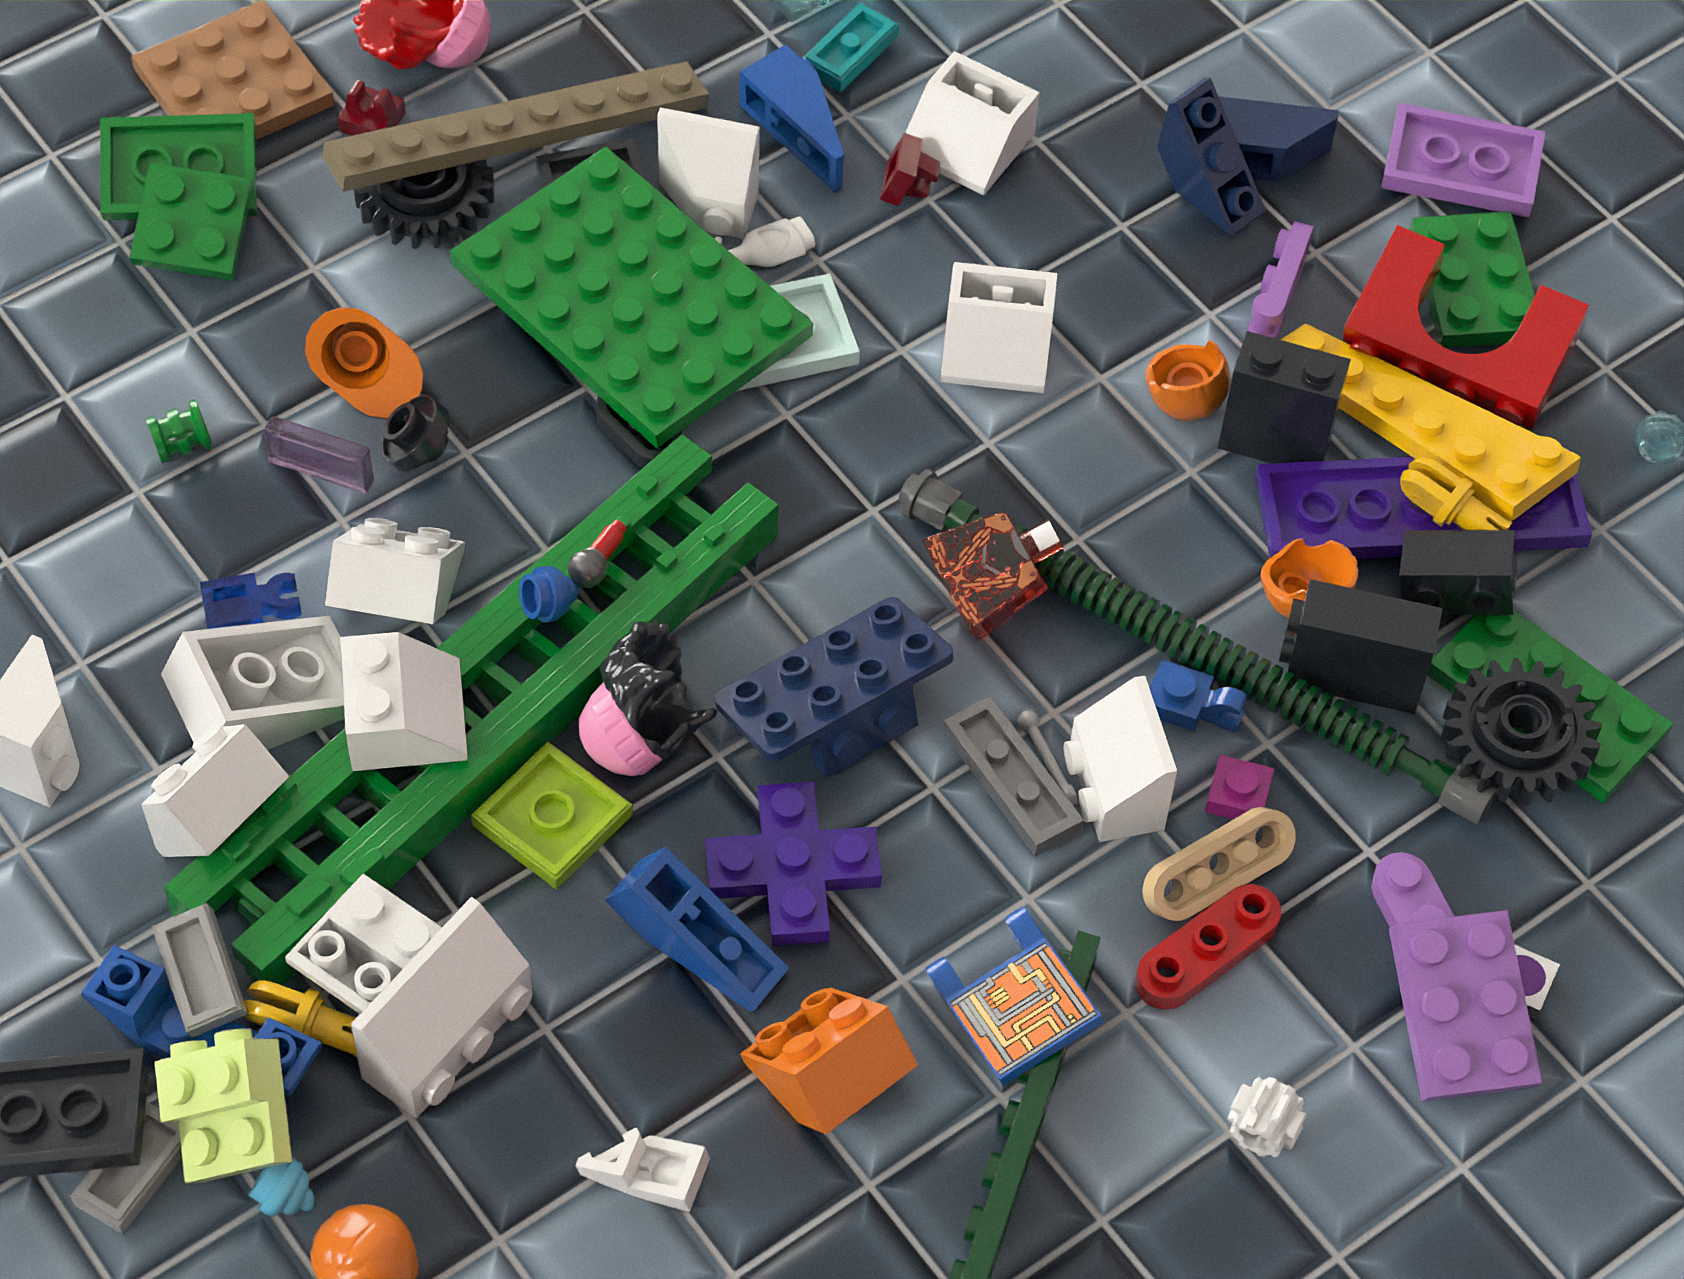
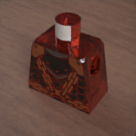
M999 512L922 540L967 629L977 641L985 638L1047 589L1048 586L1036 563L1064 548L1049 519L1020 534L1007 512Z

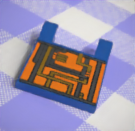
M1021 907L1005 917V921L1012 930L1015 941L1023 951L968 986L964 987L945 957L939 958L925 969L933 981L935 989L949 1006L1002 1086L1104 1022L1099 1011L1046 940L1025 907Z

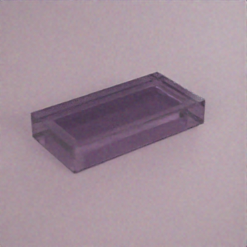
M271 416L264 428L269 462L367 494L374 481L369 447L279 417Z

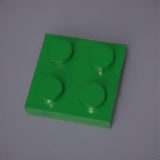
M150 162L129 256L132 265L234 281L253 191L251 178Z

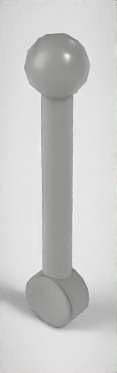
M1031 710L1023 711L1017 720L1019 727L1029 733L1051 777L1073 806H1077L1078 798L1073 786L1068 784L1038 728L1039 716Z

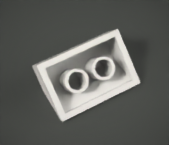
M471 897L351 1024L362 1079L416 1119L429 1104L436 1106L443 1101L452 1089L455 1076L469 1061L475 1063L480 1060L490 1048L494 1039V1033L507 1019L511 1021L517 1019L525 1011L532 998L529 963L481 903Z

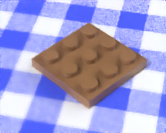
M260 0L131 55L134 70L167 116L254 113L256 140L335 106L333 91L264 0Z

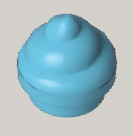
M293 1157L292 1162L264 1168L248 1196L260 1203L257 1209L267 1216H277L281 1212L292 1215L300 1210L311 1211L314 1208V1194L308 1188L309 1177L306 1171L303 1170L302 1163Z

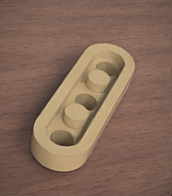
M1265 807L1253 808L1156 864L1148 872L1143 883V899L1147 908L1157 916L1172 921H1182L1212 905L1234 888L1245 885L1278 866L1290 856L1295 845L1296 833L1291 819L1286 814ZM1262 827L1263 837L1259 843H1256V832ZM1214 854H1217V865L1211 870L1210 860ZM1171 880L1172 890L1167 897H1164L1165 886Z

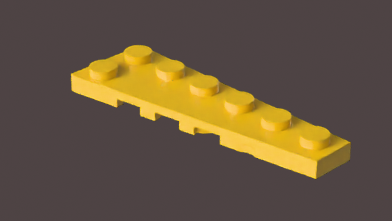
M1306 323L1281 339L1351 359L1339 409L1413 458H1430L1442 464L1461 479L1466 477L1474 483L1472 489L1475 492L1472 496L1511 522L1578 473L1581 457L1563 448L1557 440L1550 437H1540L1377 357L1349 348L1350 344Z

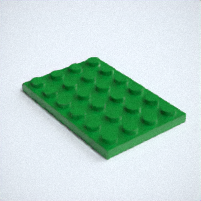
M604 147L450 250V260L453 267L656 448L660 447L813 336V322L607 147Z

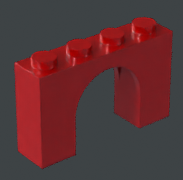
M1397 225L1344 326L1343 341L1350 344L1349 348L1377 357L1518 426L1523 425L1533 430L1584 328L1589 304L1540 285L1517 332L1503 346L1482 354H1462L1451 351L1438 344L1429 336L1419 317V310L1441 269L1445 244Z

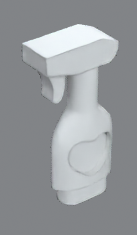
M800 216L791 220L783 218L753 229L746 234L740 246L728 251L745 265L774 267L806 255L807 250L815 247V239ZM720 236L715 237L714 239L722 245V238Z

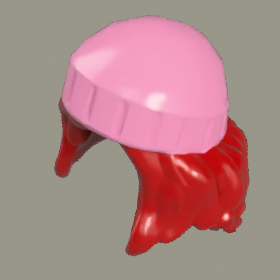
M363 0L360 3V14L355 15L353 18V22L358 26L354 29V32L359 36V44L362 50L369 52L370 55H373L380 61H386L396 69L415 68L424 61L443 68L466 67L483 54L488 45L491 30L489 10L483 0Z

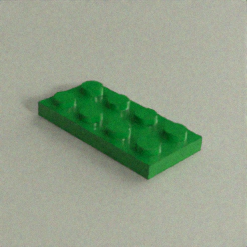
M1515 610L1514 615H1476L1432 659L1427 674L1453 694L1457 682L1466 684L1470 670L1476 669L1486 676L1490 661L1493 660L1498 662L1505 672H1509L1513 658H1519L1525 672H1531L1537 661L1543 662V676L1546 678H1551L1559 670L1564 671L1565 675L1561 686L1567 689L1581 684L1583 690L1577 703L1594 702L1596 708L1591 720L1602 724L1597 738V742L1601 744L1597 757L1592 762L1588 777L1585 780L1578 778L1576 784L1603 804L1669 735L1673 723ZM1513 728L1519 733L1529 734L1523 729Z

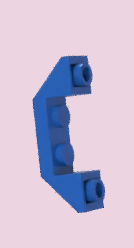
M113 945L81 991L82 997L140 1048L144 1047L145 1051L162 1059L171 1058L170 1045L188 1041H207V1047L209 1048L215 1046L214 1034L235 1029H251L233 1020L196 1037L190 1036L185 1030L165 968L116 945ZM268 1017L259 1032L251 1029L252 1039H278L284 1095L288 1097L296 1089L321 1050L322 1045L320 1041Z

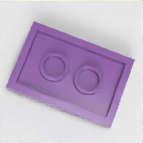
M1399 103L1381 188L1498 212L1511 211L1513 215L1529 218L1534 204L1545 131Z
M1508 910L1393 924L1389 928L1421 1102L1536 1088L1542 1084Z

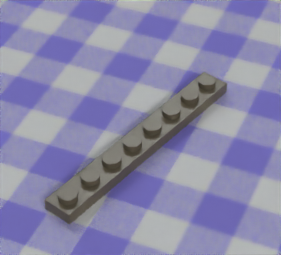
M685 61L324 142L322 157L340 188L345 192L657 120L660 107L686 113L705 109L709 93L689 63Z

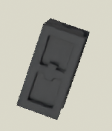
M1405 530L1399 573L1401 599L1442 608L1441 615H1514L1513 598L1515 596L1517 578L1515 530Z

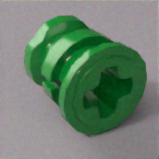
M195 399L189 402V409L178 413L177 408L166 411L168 417L159 420L154 416L146 418L161 463L170 461V455L180 451L182 456L191 454V448L202 445L207 451L212 449V442Z

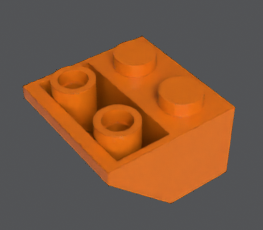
M832 987L818 990L806 997L801 1003L799 1011L784 1022H777L762 1029L756 1035L755 1043L740 1053L747 1067L798 1123L826 1135L918 1066L888 1006Z

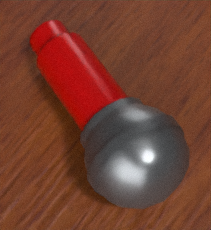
M614 520L611 525H607L590 547L575 553L571 557L568 565V575L575 584L582 588H592L600 584L604 579L607 560L622 542L623 534L626 532V526L621 521Z

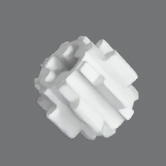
M1258 1077L1254 1080L1251 1087L1243 1084L1230 1107L1232 1110L1227 1118L1228 1121L1232 1122V1127L1229 1131L1230 1135L1237 1139L1238 1145L1245 1150L1249 1149L1255 1152L1258 1156L1272 1155L1277 1157L1282 1148L1290 1151L1303 1128L1302 1124L1307 1116L1306 1113L1302 1112L1304 1100L1302 1097H1298L1294 1088L1278 1082L1275 1078L1268 1077V1079L1263 1080Z

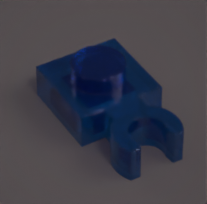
M255 572L200 582L207 629L264 623L263 616L273 615L276 618L285 620L302 615L299 597L280 598L283 594L298 591L294 573L277 574L269 579L266 584L257 585Z

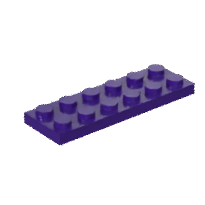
M1413 457L1257 464L1255 481L1270 558L1293 540L1303 538L1305 544L1309 546L1322 545L1329 540L1336 541L1347 547L1356 559L1401 557L1405 530L1463 529L1453 522L1449 526L1445 523L1440 527L1433 521V516L1413 503L1403 493L1400 485V476L1404 470L1409 469V463L1415 460ZM1577 474L1512 521V525L1508 530H1515L1516 551L1588 547L1592 531Z

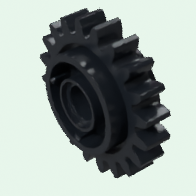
M487 159L354 189L356 208L360 209L364 224L373 222L374 234L376 236L383 235L390 230L392 244L394 245L400 243L405 236L411 237L413 249H417L420 246L423 238H429L433 247L439 248L441 243L440 236L447 235L452 241L457 243L460 241L459 228L462 227L468 231L475 232L477 231L476 217L482 219L489 217L488 204L495 201L493 168L487 166Z
M1513 658L1509 672H1505L1495 660L1490 661L1486 676L1476 669L1470 670L1466 684L1457 682L1451 700L1447 701L1442 717L1446 721L1441 732V739L1450 741L1446 754L1447 759H1464L1458 775L1464 778L1475 773L1479 774L1480 779L1477 791L1480 793L1487 790L1492 784L1499 787L1498 798L1501 802H1505L1512 790L1518 791L1523 805H1529L1534 791H1538L1547 803L1553 801L1557 787L1565 793H1572L1577 779L1585 780L1588 777L1592 762L1595 761L1601 746L1597 742V738L1602 724L1591 720L1596 708L1595 703H1577L1583 686L1578 684L1567 689L1563 688L1561 685L1565 672L1562 670L1554 673L1551 678L1544 677V666L1541 661H1537L1534 664L1531 672L1523 670V665L1519 658ZM1513 728L1523 729L1529 734L1519 733Z

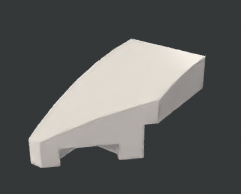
M634 1128L622 1135L625 1140L624 1142L592 1158L589 1152L579 1157L576 1168L582 1176L629 1195L690 1212L710 1157L703 1146L651 1135L642 1139L638 1129Z

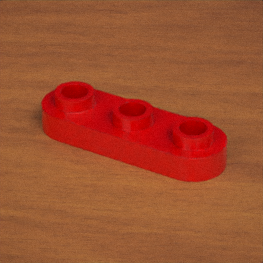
M1246 884L1238 886L1149 950L1140 959L1135 977V987L1141 999L1148 1005L1158 1009L1168 1010L1177 1008L1268 942L1277 931L1281 917V906L1277 897L1270 890L1259 885ZM1244 906L1257 907L1261 910V913H1249L1244 909ZM1211 936L1219 944L1207 945L1200 938ZM1169 968L1176 975L1169 978L1164 977L1157 970Z

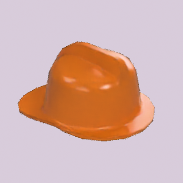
M340 307L325 312L313 322L305 341V355L310 369L323 383L333 389L354 408L372 417L389 418L398 406L419 396L423 385V370L418 356L404 340L374 316L358 308Z

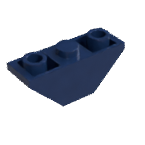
M1203 78L1169 103L1157 149L1175 191L1232 236L1265 212L1266 209L1211 78Z
M1219 96L1253 179L1280 182L1331 151L1339 110Z

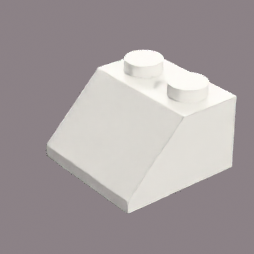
M399 632L340 637L345 728L352 771L468 760L461 670L458 657Z
M31 635L0 679V787L50 808L60 792L66 791L72 786L78 775L80 763L43 640L35 635Z
M1139 676L1134 677L1075 717L1071 740L1064 742V757L1070 775L1078 774L1082 789L1079 790V805L1082 817L1086 823L1093 822L1099 842L1165 830L1177 769L1146 677Z
M246 724L224 727L215 725L208 729L194 742L192 747L196 752L182 766L175 764L169 767L152 783V788L155 792L141 805L155 848L163 857L209 856L289 777Z

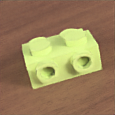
M251 1029L228 1030L214 1034L215 1046L208 1048L207 1041L176 1043L170 1045L171 1058L155 1061L161 1122H179L185 1183H202L292 1162L278 1039H252Z

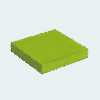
M547 742L471 815L473 827L557 890L633 815V805L551 743Z

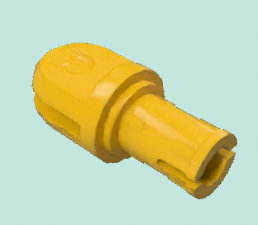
M1426 457L1417 458L1409 463V469L1404 470L1400 476V485L1403 493L1413 503L1433 516V521L1440 527L1445 523L1449 526L1453 522L1463 530H1508L1512 525L1511 521L1504 519L1472 496L1475 492L1472 489L1473 482L1466 477L1461 479L1435 460Z
M264 980L256 981L248 988L247 992L252 997L261 1001L244 1000L248 1012L245 1017L248 1020L263 1026L269 1017L323 1044L349 1052L357 1057L351 1026L357 1017L324 1006L325 1000L321 999V992L309 988L304 994Z

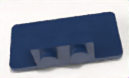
M889 597L721 689L714 696L715 706L769 761H779L810 744L814 766L828 777L919 725L912 685L951 664L954 660L953 649L951 645L900 599Z

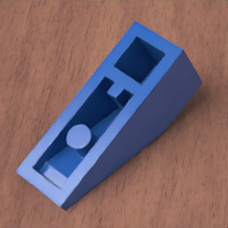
M785 44L740 71V106L833 192L836 193L842 189L844 153L819 75L808 59L798 56Z
M666 846L640 859L604 900L645 941L750 1012L759 1006L789 969Z

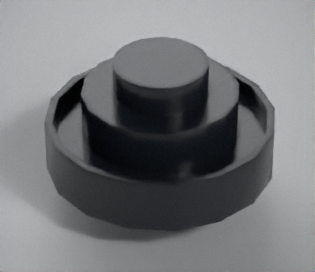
M420 395L398 406L391 413L384 426V435L381 442V455L384 459L402 471H410L428 462L436 461L444 453L448 445L449 411L431 395Z

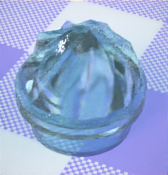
M1662 410L1657 411L1653 415H1647L1639 422L1635 429V445L1647 461L1654 464L1671 463L1684 451V423L1677 418L1676 414L1670 415Z

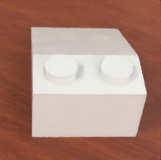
M330 616L182 632L161 673L193 742L215 725L224 727L246 724L263 746L269 750L345 719L340 635Z

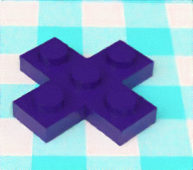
M814 781L757 785L761 834L705 838L708 888L719 899L767 895L772 946L829 942L830 926L826 891L881 887L882 872L876 826L819 830Z

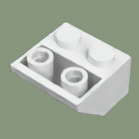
M954 51L928 81L906 133L923 139L921 152L941 163L940 174L985 195L1035 134L1040 93Z
M954 262L940 382L1044 393L1057 273Z
M367 518L364 524L352 527L351 530L333 540L325 606L434 624L446 613L464 554L465 542L450 539V532L444 529L420 527L417 533L397 530L398 524L394 521Z
M362 874L286 955L285 959L286 963L361 1014L442 927Z

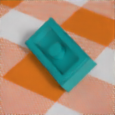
M860 2L803 58L808 59L812 63L821 82L841 93L899 36V24Z

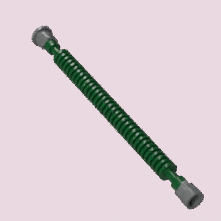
M930 469L924 470L920 475L915 473L910 475L900 491L899 502L903 503L902 514L910 520L917 517L941 531H944L946 528L950 530L960 528L954 531L956 533L966 526L964 529L967 534L966 528L970 524L975 523L979 530L976 533L970 534L974 537L981 530L984 531L980 536L988 529H991L989 533L992 532V534H994L993 531L998 530L987 526L985 523L986 518L979 515V508L962 499L963 493L937 480L936 472ZM1009 519L1012 527L1017 530L1021 538L1020 542L1024 543L1038 570L1036 572L1040 574L1045 585L1047 584L1048 590L1054 593L1059 590V596L1065 599L1071 597V602L1077 606L1083 603V609L1090 613L1095 610L1097 617L1101 619L1107 617V622L1114 626L1120 622L1119 628L1127 633L1132 629V636L1137 639H1141L1144 636L1143 641L1146 644L1152 646L1156 643L1157 650L1163 653L1168 650V655L1174 659H1178L1181 656V663L1187 666L1193 663L1194 670L1203 672L1206 668V674L1214 676V679L1218 676L1217 682L1219 684L1227 686L1231 682V688L1240 691L1243 689V692L1247 694L1248 700H1251L1256 695L1255 703L1263 707L1269 701L1267 710L1275 714L1281 708V718L1289 720L1294 714L1292 724L1299 728L1307 720L1305 731L1310 734H1314L1320 726L1317 735L1319 739L1326 741L1333 733L1330 745L1339 748L1344 740H1346L1343 752L1351 755L1359 747L1355 758L1364 762L1369 754H1371L1368 765L1374 769L1378 768L1381 762L1384 761L1381 773L1389 776L1395 767L1422 782L1420 788L1439 797L1438 804L1472 823L1479 825L1485 817L1498 793L1499 787L1492 784L1487 790L1481 793L1478 792L1479 774L1475 773L1461 778L1458 775L1461 764L1454 768L1438 758L1431 762L1406 748L1410 737L1404 733L1400 734L1397 740L1394 741L1397 730L1389 726L1381 734L1384 723L1378 719L1369 728L1372 716L1365 712L1356 721L1359 713L1358 708L1351 705L1344 713L1346 702L1341 699H1337L1331 707L1334 695L1325 692L1319 699L1321 688L1312 685L1307 691L1309 682L1303 678H1300L1295 683L1296 675L1290 671L1286 672L1282 677L1284 669L1276 664L1270 669L1271 661L1262 658L1258 662L1259 655L1253 651H1249L1245 656L1246 647L1238 644L1233 648V640L1226 637L1221 641L1222 635L1220 633L1212 631L1209 634V627L1203 624L1196 628V620L1188 617L1184 621L1185 615L1177 610L1172 614L1173 609L1169 605L1163 604L1160 607L1158 599L1151 597L1148 600V594L1141 590L1136 593L1134 586L1130 584L1124 586L1123 580L1117 577L1112 579V575L1106 571H1102L1099 574V567L1093 564L1088 566L1086 560L1082 558L1076 559L1075 554L1069 551L1064 553V549L1057 544L1040 551L1031 533H1028V529L1022 525L1016 527V523ZM983 520V522H984V527H983V528H980V527H979V525H978V523H977L978 521Z

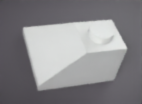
M660 107L658 112L660 185L677 207L706 232L718 236L725 235L744 239L759 195V127Z

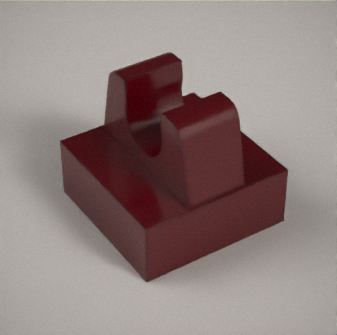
M357 80L347 95L346 106L337 118L339 132L353 136L398 126L406 113L405 100L392 95L385 88L378 91L366 87L363 81Z
M905 132L903 133L886 162L880 200L899 206L905 195L927 198L931 181L937 182L941 163L921 152L923 139Z

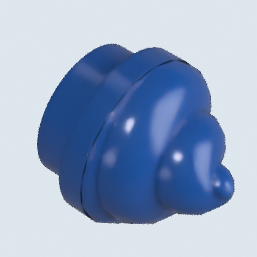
M554 566L537 567L531 574L524 575L520 581V603L527 617L531 619L538 618L544 623L554 622L568 612L571 603L577 599L579 587L574 584L572 579Z

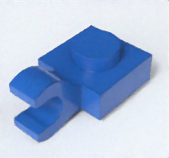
M1161 660L1150 686L1160 720L1192 731L1196 730L1200 719L1212 722L1226 730L1237 731L1244 716L1245 710L1242 708L1247 694L1231 687L1212 690L1214 676L1166 660Z

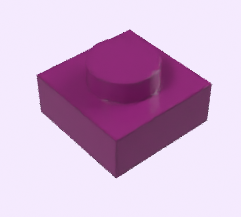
M1220 754L1205 812L1235 819L1253 808L1265 807L1274 768Z

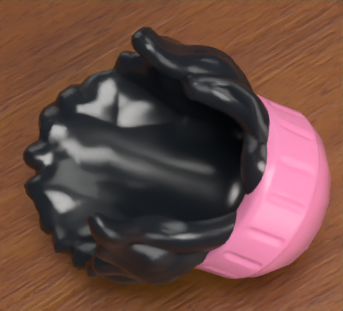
M637 621L633 623L630 632L614 644L608 656L601 663L600 672L603 683L591 695L579 717V736L586 752L597 764L613 773L628 776L643 775L661 762L663 758L673 755L679 747L686 744L702 725L716 718L717 710L715 708L692 711L689 708L686 694L688 688L681 681L683 670L680 659L682 652L677 644V636L668 633L669 626L666 623L659 624L657 621L651 623Z

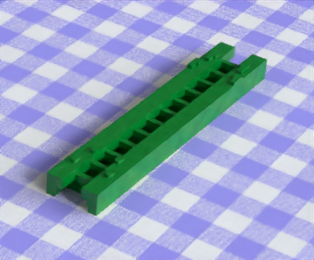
M683 434L680 435L437 647V649L459 658L462 693L474 683L499 703L483 719L463 704L468 760L412 765L411 767L421 775L401 791L377 772L376 769L352 771L345 728L288 777L209 856H198L164 886L171 915L175 917L205 903L212 907L215 912L227 900H233L237 904L239 913L253 924L231 943L234 958L245 967L246 974L251 978L252 984L256 981L264 980L284 985L298 972V970L286 963V955L362 874L386 890L393 886L494 794L547 742L550 743L581 715L591 695L603 683L600 672L601 663L608 656L614 644L630 632L634 622L643 621L651 623L657 621L659 624L666 623L669 626L668 633L670 634L778 536V504L753 485L747 483L712 515L685 495L712 472V455ZM658 519L685 538L675 548L649 529ZM614 520L621 521L626 526L623 540L607 560L604 579L600 584L591 588L611 603V605L599 615L578 598L571 603L568 612L557 621H554L555 624L573 637L570 642L560 649L535 630L542 621L538 618L531 619L524 613L519 598L520 581L524 575L531 574L535 568L542 566H554L570 578L568 575V565L571 557L575 553L590 547L607 525H611ZM622 551L648 570L638 581L611 562ZM511 649L538 669L523 684L496 664ZM353 789L380 810L361 828L334 807ZM312 825L339 846L320 865H317L292 844ZM270 862L297 883L277 903L250 882Z

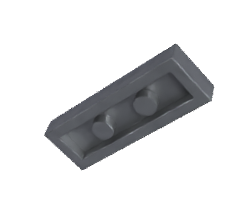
M991 696L943 720L942 732L1035 857L1082 832L1084 824L1082 816Z

